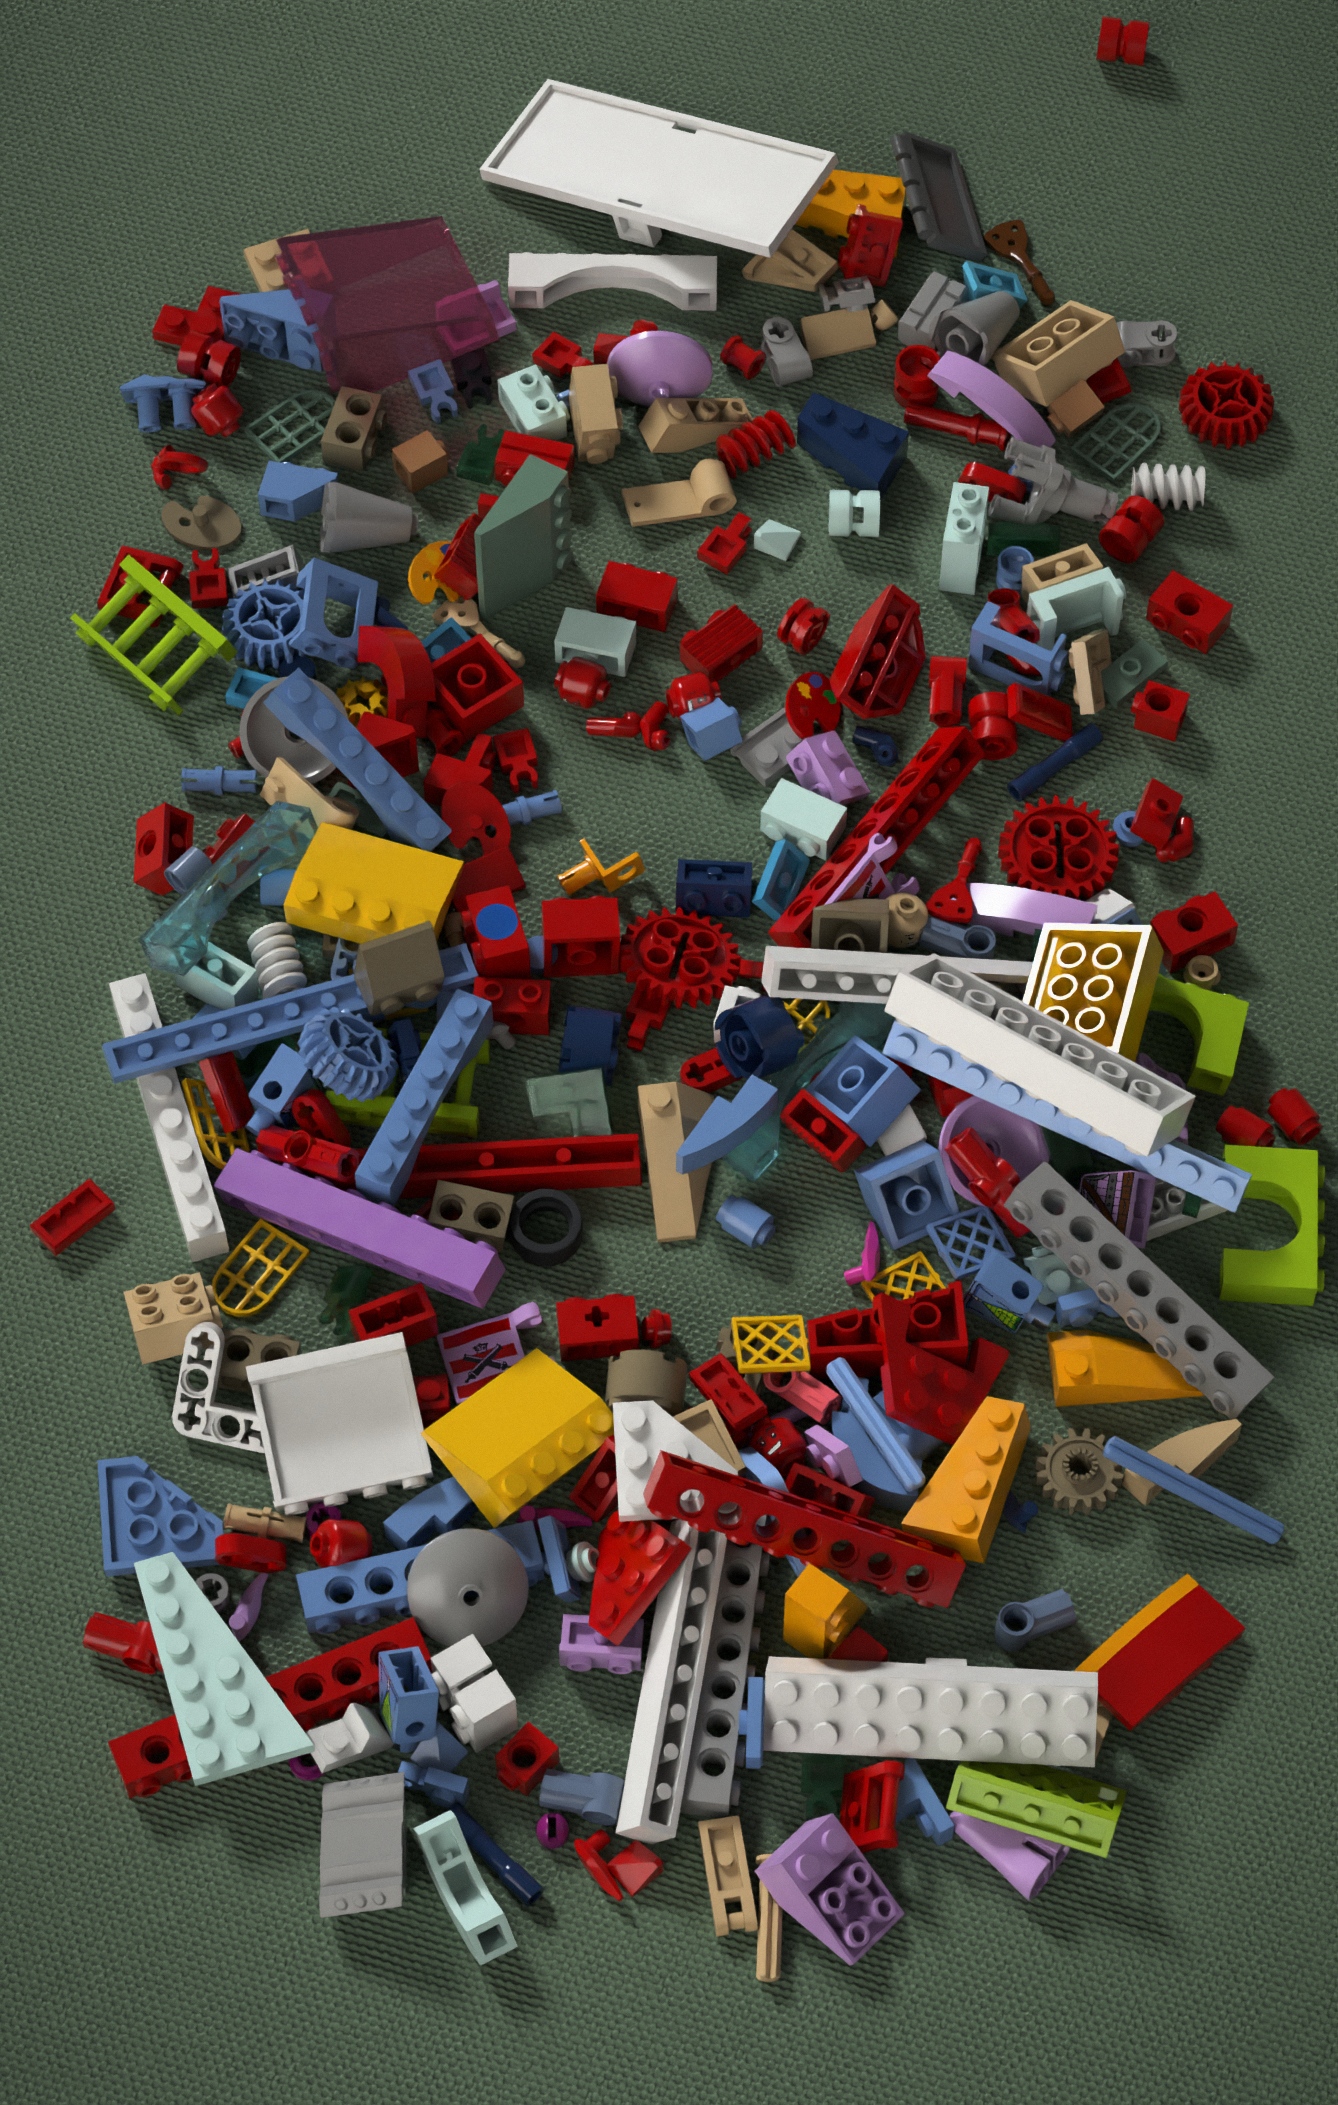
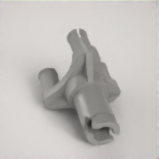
M1015 437L1010 439L1004 458L1015 461L1014 465L1018 467L1013 468L1012 475L1032 481V490L1028 502L1024 505L996 494L989 507V516L1016 524L1017 529L1028 533L1058 511L1093 523L1098 521L1102 526H1105L1109 519L1113 517L1118 502V494L1111 491L1108 493L1105 488L1071 477V471L1065 469L1057 461L1055 449L1045 445L1037 447Z

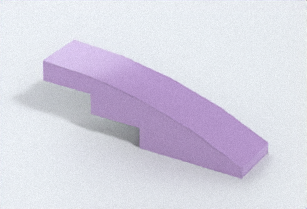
M966 883V887L973 899L972 920L967 924L986 926L993 932L1010 937L1014 936L1015 931L1040 937L1044 923L1093 924L1097 914L1098 905L1062 895L1019 887Z

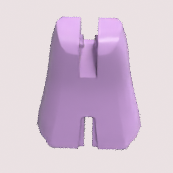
M956 1811L949 1815L954 1824V1832L988 1860L1028 1901L1038 1895L1071 1848L988 1821L984 1822L981 1819Z

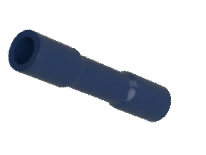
M1089 723L1066 740L1064 745L1037 765L1031 766L1008 783L1007 789L1010 795L1018 802L1024 800L1070 762L1079 759L1102 742L1103 736L1100 730L1094 724Z
M455 1803L448 1808L446 1812L451 1810L456 1816L468 1847L500 1877L501 1881L525 1906L532 1905L542 1895L544 1888L519 1863L514 1862L459 1803Z

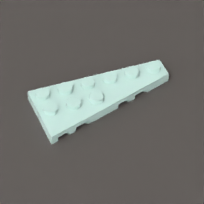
M174 1552L135 1562V1570L195 1786L314 1752L315 1747L312 1741Z

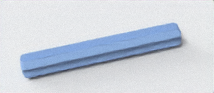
M840 1357L827 1365V1375L906 1491L913 1492L925 1484V1475L847 1361Z

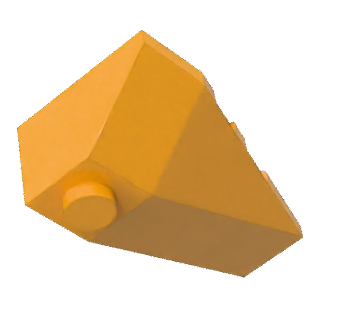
M1090 1330L1047 1332L1055 1407L1205 1396L1196 1387L1187 1383L1182 1374L1167 1359L1160 1357L1155 1352L1151 1344Z

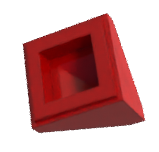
M598 333L593 349L594 364H607L608 357L613 348L630 336Z
M635 1840L607 1864L609 1873L633 1898L663 1872V1861L639 1841Z

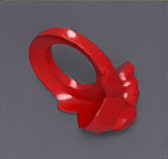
M171 445L165 446L159 452V455L155 456L151 464L154 475L153 479L161 489H169L171 486V478L169 475L164 474L165 470L185 474H201L207 471L208 462L205 459L189 453L176 452Z

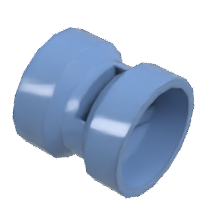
M1012 546L1001 551L998 556L996 576L998 589H1013L1021 595L1022 566L1034 562L1032 554L1027 549L1020 546Z

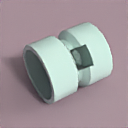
M850 490L829 491V536L848 537L852 531H856L859 537H879L880 491L860 490L856 496H853ZM853 507H863L862 520H853Z

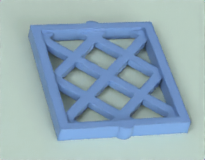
M978 1206L929 1223L925 1227L938 1249L939 1256L943 1258L955 1280L978 1273L992 1249L998 1251L1010 1261L1016 1258L1015 1252L1003 1234V1229L999 1227L988 1207ZM977 1215L974 1223L965 1220L969 1217ZM982 1216L986 1217L992 1230L979 1225ZM954 1223L952 1231L943 1228V1226ZM959 1224L972 1229L970 1238L957 1233ZM977 1231L990 1236L987 1245L974 1240ZM936 1232L949 1236L947 1246L943 1245ZM995 1238L1000 1241L1005 1252L992 1247ZM954 1239L967 1244L965 1253L952 1248ZM972 1246L985 1251L982 1260L969 1255ZM949 1254L962 1259L960 1268L955 1266ZM967 1261L976 1264L973 1267L965 1269Z

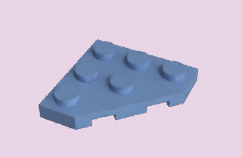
M138 1456L97 1460L103 1560L106 1577L137 1574L134 1566L135 1562L174 1552L184 1568L221 1565L215 1561V1539L224 1534V1526L221 1519L192 1501V1497L168 1479L165 1480L155 1473Z

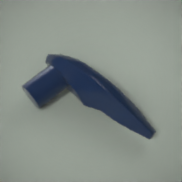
M1009 1490L1002 1512L1011 1525L1026 1533L1027 1523L1038 1513V1507L1032 1501H1027L1020 1506L1016 1496Z

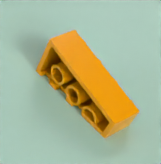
M833 170L795 225L808 228L811 225L825 231L824 235L834 238L841 235L848 238L849 234L846 232L848 218L851 213L855 214L858 204L865 205L868 212L899 217L903 222L906 193L902 179L899 177ZM900 236L894 253V258H897Z
M989 1396L985 1398L901 1522L903 1532L957 1549L965 1560L979 1563L985 1562L1031 1430L1024 1403Z

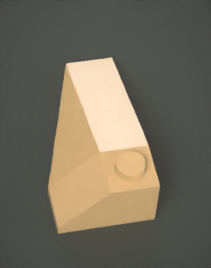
M679 1082L638 1086V1110L658 1243L696 1238L707 1181L712 1166L711 1162L704 1167L683 1175L676 1171V1152L714 1102V1095Z

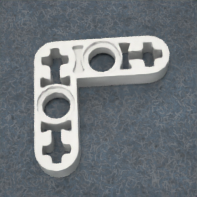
M212 1322L197 1324L187 1334L172 1414V1422L175 1429L180 1434L188 1437L265 1453L260 1433L253 1432L249 1436V1440L245 1439L249 1429V1420L253 1421L250 1429L260 1431L256 1411L214 1402L225 1336L222 1329ZM204 1332H207L208 1339L214 1341V1345L206 1349L204 1360H192V1357H199L202 1351V1342L196 1341V1337H200ZM200 1369L207 1374L208 1385L206 1388L196 1389L190 1384L189 1373L191 1370ZM193 1398H205V1401L200 1400L197 1402L195 1407V1416L200 1417L201 1420L197 1421L193 1426L189 1425V1418L184 1417L183 1414L191 1409ZM225 1415L235 1417L240 1424L239 1433L234 1436L225 1434L220 1427L221 1417Z

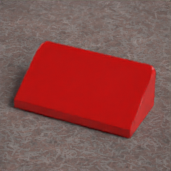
M508 846L464 864L451 901L456 912L466 911L465 896L507 885H509L511 893L526 887Z

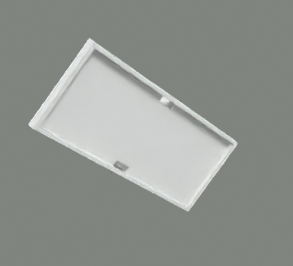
M547 79L479 170L482 180L610 214L613 216L619 238L655 247L662 237L660 229L662 228L771 258L839 161L834 152ZM678 126L695 130L696 133L681 131Z

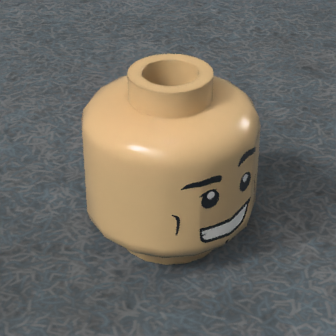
M903 892L891 894L885 899L889 900L887 944L897 948L914 946L920 941L928 921V909L925 903L915 895Z

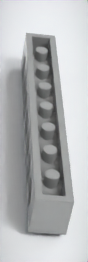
M1046 1161L1041 1163L1015 1187L1004 1204L1013 1218L1033 1232L1046 1249L1053 1251L1067 1265L1073 1275L1081 1278L1089 1285L1103 1303L1110 1305L1124 1319L1130 1329L1138 1332L1146 1339L1160 1357L1167 1359L1182 1374L1187 1383L1202 1392L1218 1412L1225 1414L1230 1420L1236 1419L1274 1379V1376ZM1046 1209L1052 1211L1054 1215L1050 1214ZM1074 1236L1079 1237L1083 1242L1077 1240ZM1103 1263L1108 1264L1112 1269L1107 1268ZM1132 1290H1135L1140 1296L1134 1294ZM1160 1317L1165 1318L1169 1323L1164 1322ZM1189 1344L1195 1346L1197 1350H1194ZM1218 1371L1222 1372L1227 1378L1221 1376Z
M764 1515L758 1519L756 1524L767 1526L772 1523L770 1515ZM729 1539L726 1542L680 1813L724 1818L729 1817L730 1805L738 1806L741 1781L734 1780L735 1766L743 1767L746 1748V1742L739 1741V1710H747L748 1703H744L745 1689H748V1677H755L756 1666L749 1665L750 1651L758 1652L761 1628L753 1627L755 1614H763L765 1590H759L758 1587L760 1576L768 1577L770 1554L763 1552V1546L754 1543L748 1548H740ZM740 1575L747 1578L748 1582L743 1585H734L729 1582V1579ZM728 1613H738L743 1619L737 1623H730L723 1617ZM732 1650L739 1656L732 1661H726L718 1655L722 1651ZM719 1688H727L734 1694L730 1698L720 1699L713 1692ZM722 1726L729 1733L724 1737L717 1738L710 1735L708 1731L712 1727ZM714 1764L720 1766L724 1772L718 1776H709L703 1772V1769L708 1765Z

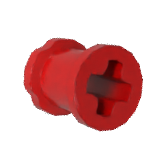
M736 335L731 337L724 345L720 354V361L725 365H733L743 372V376L746 379L751 380L763 368L766 354L761 350H753L743 343V339L740 336Z

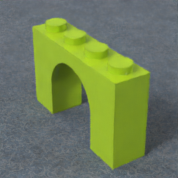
M1158 973L1149 1011H1161L1178 1018L1189 1029L1194 1040L1195 1050L1187 1086L1224 1096L1233 1077L1249 1002L1240 1000L1230 994H1219L1202 989L1196 984L1168 979Z
M1225 1145L1222 1161L1252 1174L1243 1198L1264 1199L1280 1205L1293 1218L1298 1234L1289 1244L1275 1250L1261 1251L1224 1248L1220 1262L1219 1300L1313 1306L1316 1293L1323 1292L1325 1276L1324 1269H1318V1257H1323L1325 1244L1324 1234H1318V1222L1323 1223L1325 1211L1324 1199H1318V1188H1323L1325 1178V1166L1318 1165V1150Z

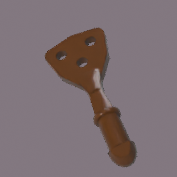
M1017 219L1001 223L986 232L984 242L997 255L1016 262L1023 269L1027 276V282L1036 291L1040 302L1047 306L1052 305L1055 301L1054 291L1049 288L1043 278V273L1035 267L1026 254L1028 237L1023 221Z

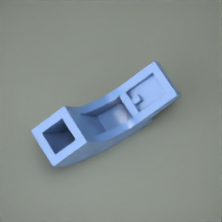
M858 1378L868 1392L869 1379ZM843 1398L841 1412L832 1411L831 1434L850 1447L863 1480L852 1487L876 1498L874 1502L879 1505L896 1510L910 1511L918 1499L919 1488L913 1492L906 1491ZM914 1459L918 1467L921 1469L922 1460Z

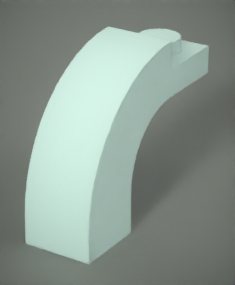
M449 1810L413 1828L424 1853L422 1855L439 1895L458 1932L479 1965L481 1966L518 1947L505 1913L494 1900L478 1871L454 1813Z

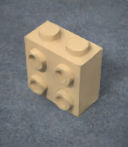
M608 364L572 367L568 400L578 462L588 461L592 464L605 462L613 458L615 445H620V430L623 429L622 412L620 408L615 409L614 398L618 396L617 381L615 376H609Z
M200 1272L191 1275L180 1274L171 1280L156 1284H142L124 1292L142 1365L182 1355L187 1334L197 1324L212 1322L223 1328L212 1285L204 1287ZM204 1332L200 1337H196V1341L202 1342V1349L214 1345V1341L208 1339L207 1332Z

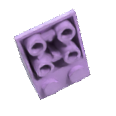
M833 1813L806 1821L755 1870V1873L777 1904L850 1966L854 1965L905 1914Z

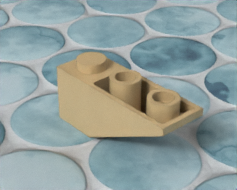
M655 398L638 428L651 453H681L714 442L719 435H728L731 429H740V426L745 422L752 423L753 418L742 398Z

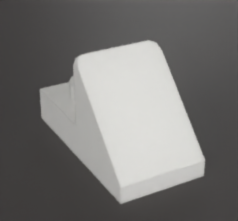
M351 1703L348 1706L342 1719L309 1730L306 1733L315 1747V1751L311 1752V1755L322 1773L390 1749L394 1744L375 1710L357 1703Z

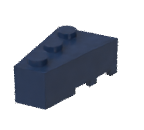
M813 392L798 416L797 444L828 469L832 467L844 477V482L851 488L856 487L859 490L880 491L881 501L907 458L909 431Z

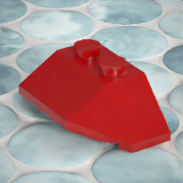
M893 584L887 586L855 624L829 680L835 698L862 719L900 714L926 658L923 630L918 617L921 615L920 605Z

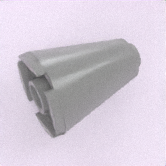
M997 291L944 310L934 317L929 326L930 343L935 342L940 359L948 350L965 356L985 367L1018 319L1020 314L1018 303L1009 293Z
M328 482L325 485L321 506V515H323V524L320 526L321 552L334 553L408 543L410 536L417 535L418 515L412 514V507L337 482Z

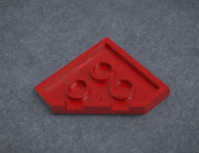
M619 1510L615 1511L599 1535V1556L596 1559L597 1569L594 1575L588 1625L613 1644L619 1646L692 1548L652 1520L619 1522Z

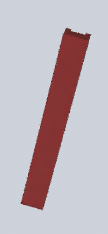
M638 1134L423 1145L415 1160L410 1178L398 1199L433 1197L438 1180L498 1193L532 1192L538 1189L567 1190L642 1185ZM354 1149L359 1153V1163L363 1160L368 1149ZM355 1178L349 1179L346 1183L334 1180L335 1188L345 1192L347 1189L357 1191Z

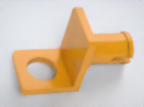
M583 838L579 842L584 852L585 860L563 874L557 875V879L568 896H571L574 892L596 879L598 882L602 881L608 892L611 893L644 873L645 867L638 852H635L605 870ZM633 865V868L628 873L618 876L623 869Z

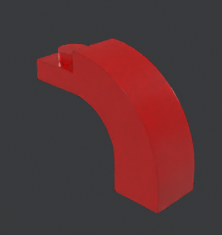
M359 626L358 662L375 663L384 673L388 687V719L411 725L416 731L417 738H426L427 701H435V682L431 662L423 644L412 632L404 628Z

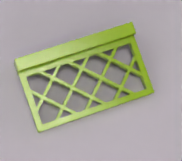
M961 1761L960 1766L958 1765L946 1809L1107 1858L1127 1790L1046 1765L985 1762L989 1764H981L979 1761ZM1002 1775L1006 1779L998 1778L996 1776ZM1058 1785H1061V1786H1064V1787H1067V1788L1062 1789V1788L1059 1787ZM1042 1787L1045 1791L1037 1790L1035 1788ZM1098 1797L1106 1799L1107 1801H1101ZM1080 1799H1081V1800L1084 1801L1085 1803L1083 1804V1803L1077 1802V1801H1075V1800H1080Z

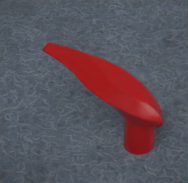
M599 1829L586 1841L575 1839L576 1852L593 1879L607 1893L618 1901H622L623 1895L616 1881L609 1873L607 1863L598 1854L610 1842L607 1833Z

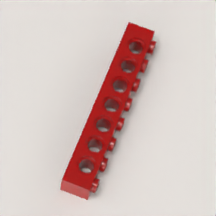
M966 726L938 728L768 931V934L779 947L811 948L813 908L822 906L827 902L868 852L869 841L876 833L882 834L885 842L888 837H893L897 843L896 852L879 863L885 874L889 871L986 754Z
M660 1450L643 1492L647 1508L659 1518L672 1520L673 1517L688 1521V1525L698 1531L709 1533L712 1529L724 1533L725 1537L734 1543L747 1545L748 1542L763 1546V1550L773 1556L784 1558L787 1554L799 1558L800 1562L805 1566L810 1563L819 1570L825 1567L837 1571L839 1576L848 1581L859 1583L860 1580L873 1583L877 1589L884 1593L897 1595L900 1592L912 1596L911 1598L915 1602L926 1607H934L936 1604L948 1608L966 1566L960 1551L662 1450ZM694 1489L700 1491V1494L694 1500L685 1501L681 1499L682 1494L687 1490ZM727 1502L738 1504L736 1509L730 1513L718 1511ZM764 1515L775 1516L774 1521L767 1526L756 1524L758 1519ZM808 1527L813 1529L811 1534L805 1538L799 1539L794 1537L796 1531L801 1528ZM847 1540L850 1542L844 1550L834 1551L831 1549L837 1541ZM882 1552L887 1554L885 1559L879 1563L869 1562L871 1556L876 1553ZM914 1565L924 1566L919 1574L914 1576L906 1575L910 1567Z
M414 1617L265 1678L304 1732H306L316 1722L325 1718L337 1719L343 1717L351 1703L360 1705L367 1701L369 1703L379 1702V1652L419 1647L432 1674L431 1656ZM352 1674L360 1678L353 1685L348 1686L340 1683V1680L346 1675ZM309 1690H317L322 1693L314 1701H306L302 1698L303 1694ZM175 1714L108 1741L112 1757L129 1799L135 1796L148 1797L158 1792L162 1785L174 1780L182 1782L193 1778ZM164 1752L169 1755L163 1763L153 1764L149 1762L150 1757L155 1753Z

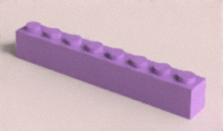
M236 1148L213 1185L223 1202L229 1206L418 1283L422 1282L425 1286L482 1309L485 1307L506 1270L498 1257V1251L488 1243L478 1241L475 1244L465 1240L459 1232L451 1228H445L442 1231L433 1227L429 1221L421 1216L412 1215L410 1218L402 1215L395 1207L386 1202H379L378 1205L372 1203L356 1190L347 1189L345 1192L335 1188L333 1183L321 1176H315L313 1179L305 1176L302 1171L291 1164L283 1163L282 1166L275 1164L266 1155L256 1150L248 1153Z

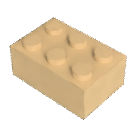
M1070 300L993 354L999 376L1024 398L1047 407L1082 379L1086 381L1087 378L1100 369L1111 365L1114 359L1125 353V349L1114 316Z

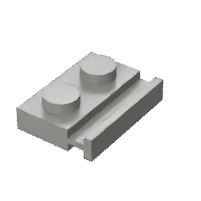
M867 275L833 281L834 287L824 288L823 283L818 284L820 299L825 311H830L829 305L839 304L840 309L847 307L849 312L860 311L868 308V303L875 302L873 288Z
M784 707L743 736V742L731 747L730 753L734 757L737 756L741 760V764L764 787H767L791 769L786 756L803 739L798 737L789 725Z

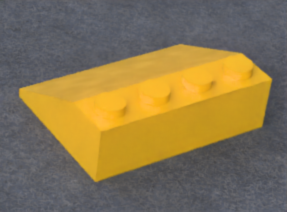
M321 822L295 871L283 904L286 922L363 944L430 921L437 942L458 884L464 861Z
M1044 923L1023 1002L1135 1062L1164 953L1153 927L1149 925Z
M536 1348L420 1434L495 1529L596 1453L606 1438L614 1435V1419L612 1411L600 1396Z

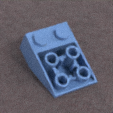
M296 288L222 296L219 300L225 342L236 345L241 350L246 349L262 354L269 359H279L295 364L302 369L323 371L337 342L332 297Z

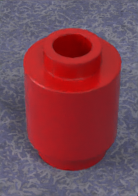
M1283 1088L1269 1099L1271 1105L1267 1113L1290 1141L1295 1140L1299 1146L1304 1145L1315 1138L1322 1130L1323 1126L1319 1122L1320 1116L1297 1088L1291 1090Z
M1229 1106L1220 1117L1216 1126V1132L1221 1134L1222 1140L1230 1145L1272 1147L1276 1136L1272 1134L1274 1130L1273 1125L1243 1107L1237 1109L1234 1106Z

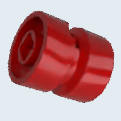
M1103 16L1096 60L1115 62L1119 57H1123L1125 63L1143 66L1150 22L1131 20L1128 25H1124L1121 18Z
M193 330L186 336L181 345L177 359V370L179 373L197 380L203 377L206 383L211 385L215 383L217 387H229L234 381L240 366L241 349L222 340L215 343L213 337Z
M911 345L902 349L897 355L894 396L900 406L906 408L908 407V402L911 401L931 407L937 401L939 385L927 376L940 360V356L934 349L925 345Z
M1130 496L1119 507L1115 516L1099 532V542L1103 549L1114 559L1123 563H1133L1144 552L1148 543L1163 528L1165 523L1163 515L1146 498Z
M985 692L976 695L968 704L969 723L972 728L970 733L986 753L981 759L993 761L1012 756L1018 749L1016 722L1008 719L1007 694L1002 692Z

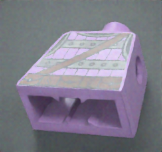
M1132 1170L1085 1174L1081 1178L1080 1190L1078 1192L1137 1248L1145 1249L1156 1177Z

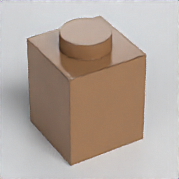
M1082 379L1049 404L1047 411L1050 415L1047 419L1058 434L1064 432L1069 439L1100 416L1105 406L1086 381Z
M428 430L392 449L393 470L412 494L448 475L447 459L450 457L445 444L441 440L436 441Z

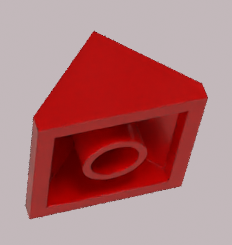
M364 711L356 729L402 778L419 772L416 731L413 726ZM348 779V786L357 789Z

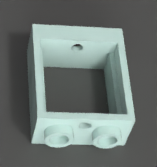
M953 482L943 538L939 590L970 595L975 594L985 536L989 487Z

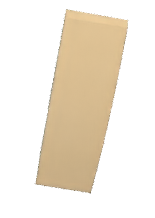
M1237 1419L1194 1428L1162 1442L1147 1453L1198 1478L1238 1441L1242 1423ZM1127 1468L1125 1469L1122 1486L1144 1506L1164 1489Z

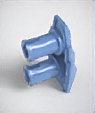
M144 374L121 385L120 391L125 403H137L139 431L151 433L161 430L159 401H172L173 425L175 429L185 430L196 427L195 418L191 413V408L194 405L192 398L207 388V385L204 381L196 379H176L169 376L152 377Z

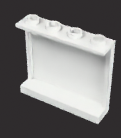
M402 1332L246 1366L275 1500L273 1503L278 1512L285 1511L286 1516L308 1512V1505L324 1502L325 1507L338 1506L348 1502L347 1496L363 1493L364 1498H374L387 1494V1487L401 1484L404 1490L419 1488L427 1485L426 1479L434 1477L427 1441L420 1434L424 1431L406 1342Z

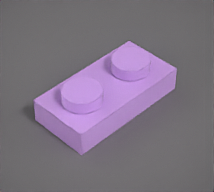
M818 1424L804 1431L809 1446L806 1447V1453L815 1468L821 1467L831 1479L836 1478L849 1488L863 1480L851 1449L847 1444Z

